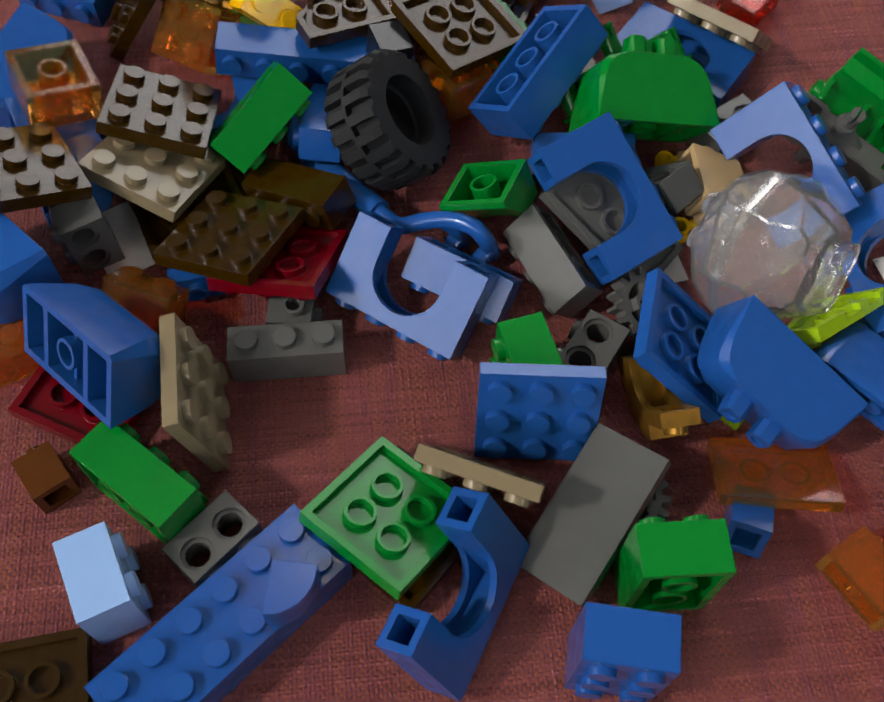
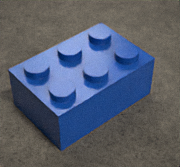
M586 602L568 635L564 688L575 690V696L585 699H601L602 694L619 696V702L651 701L681 674L682 615Z

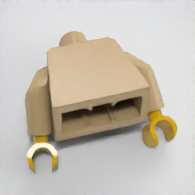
M692 143L687 150L678 151L676 156H673L668 151H660L655 157V166L689 160L704 189L698 197L684 208L686 215L692 216L693 219L687 220L684 217L674 218L678 224V229L682 230L680 233L683 238L679 240L680 244L686 242L689 231L697 228L699 232L732 218L738 213V209L744 203L752 202L757 194L756 185L745 181L740 163L736 159L727 160L724 154L715 151L709 146Z

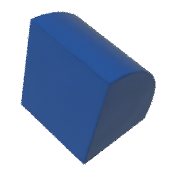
M735 485L723 518L726 519L732 551L759 559L773 533L775 498Z
M272 560L262 611L268 626H279L293 622L311 608L318 596L322 578L318 564Z

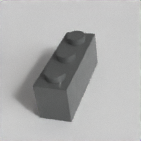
M532 204L502 232L509 242L507 246L509 252L517 260L521 261L526 269L524 272L525 277L534 287L539 289L543 296L541 299L542 304L551 314L573 318L604 292L551 212Z
M342 320L227 327V363L234 382L347 374Z

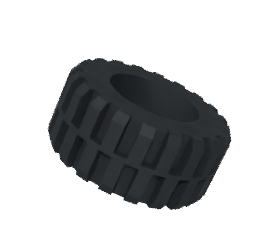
M391 49L374 50L338 71L333 76L332 81L329 82L325 94L327 97L324 101V111L328 115L325 119L327 130H331L333 136L331 141L334 148L337 147L342 155L340 156L341 160L345 165H349L353 169L352 173L358 179H365V184L384 191L402 189L436 173L445 163L451 146V138L449 137L451 131L450 122L447 121V110L445 104H442L439 98L440 93L437 87H433L430 82L431 78L426 71L419 69V64L416 61L407 59L406 54Z

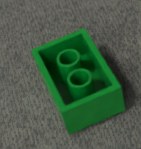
M273 61L210 137V146L241 172L245 173L249 168L253 171L256 170L267 156L264 153L265 148L271 141L277 144L289 130L286 123L291 117L295 115L299 118L309 107L311 101L308 97L312 92L280 63Z
M101 421L69 451V454L98 489L166 545L206 508L205 505L209 501L198 490L201 485L187 471L182 469L179 473H176L168 465L171 461L157 447L152 446L149 450L139 442L142 439L140 435L127 423L123 422L120 426L117 425L110 429Z
M705 514L691 515L685 517L682 521L666 522L663 517H648L640 520L633 526L612 564L618 606L655 612L703 609L736 573L726 519H710Z

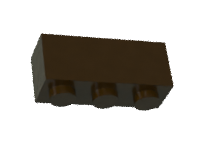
M268 157L263 160L256 170H252L241 183L247 197L250 196L302 207L306 218L304 223L312 227H322L333 231L356 202L346 176Z

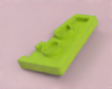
M884 287L813 299L787 327L811 349L816 348L822 344L821 342L884 305Z

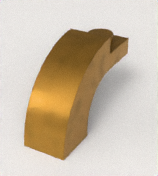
M633 355L618 357L621 379L631 413L646 438L656 440L689 434L688 426L701 424L699 407L682 402L645 368H642L633 359Z

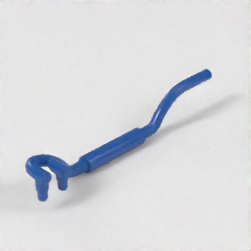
M293 115L290 119L287 142L292 152L299 157V145H293L294 125L298 124V117ZM301 159L303 166L346 176L356 199L353 207L359 212H375L404 227L405 229L402 234L406 235L421 230L439 228L449 234L445 238V244L458 250L466 248L470 244L471 236L479 245V248L471 256L486 263L495 261L500 257L501 251L495 237L480 220L473 216L454 211H430L400 217L389 209V203L340 163Z

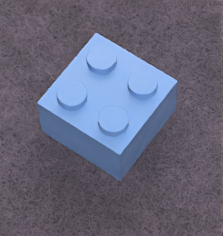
M103 521L52 543L76 624L101 645H104L152 623L147 610L154 607L150 592L145 583L140 584L135 571L141 569L134 548L127 546L121 532L114 534Z

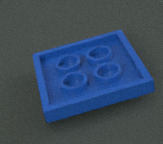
M658 267L646 274L633 359L684 403L699 407L700 416L707 423H711L721 419V414L717 409L723 399L705 383L698 367L697 357L700 343L712 316Z
M480 362L474 457L575 461L599 421L607 380L605 366Z

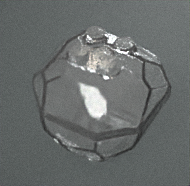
M765 169L736 177L722 191L709 193L702 204V212L705 215L699 226L693 228L687 238V246L691 250L692 283L703 304L710 312L714 314L717 308L755 295L779 319L805 317L827 312L840 294L861 250V245L851 241L853 230L840 205L818 180L806 175Z

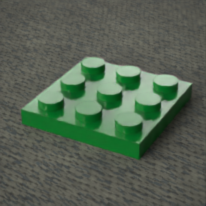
M381 436L300 511L299 522L398 601L451 543L449 538L435 523L453 488L438 477L422 472L423 466Z

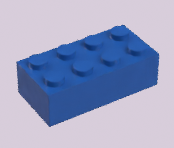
M587 4L544 6L468 109L491 135L532 140L542 130L544 122L552 111L561 104L563 96L571 85L580 78L582 70L590 59L599 52L600 45L609 34Z

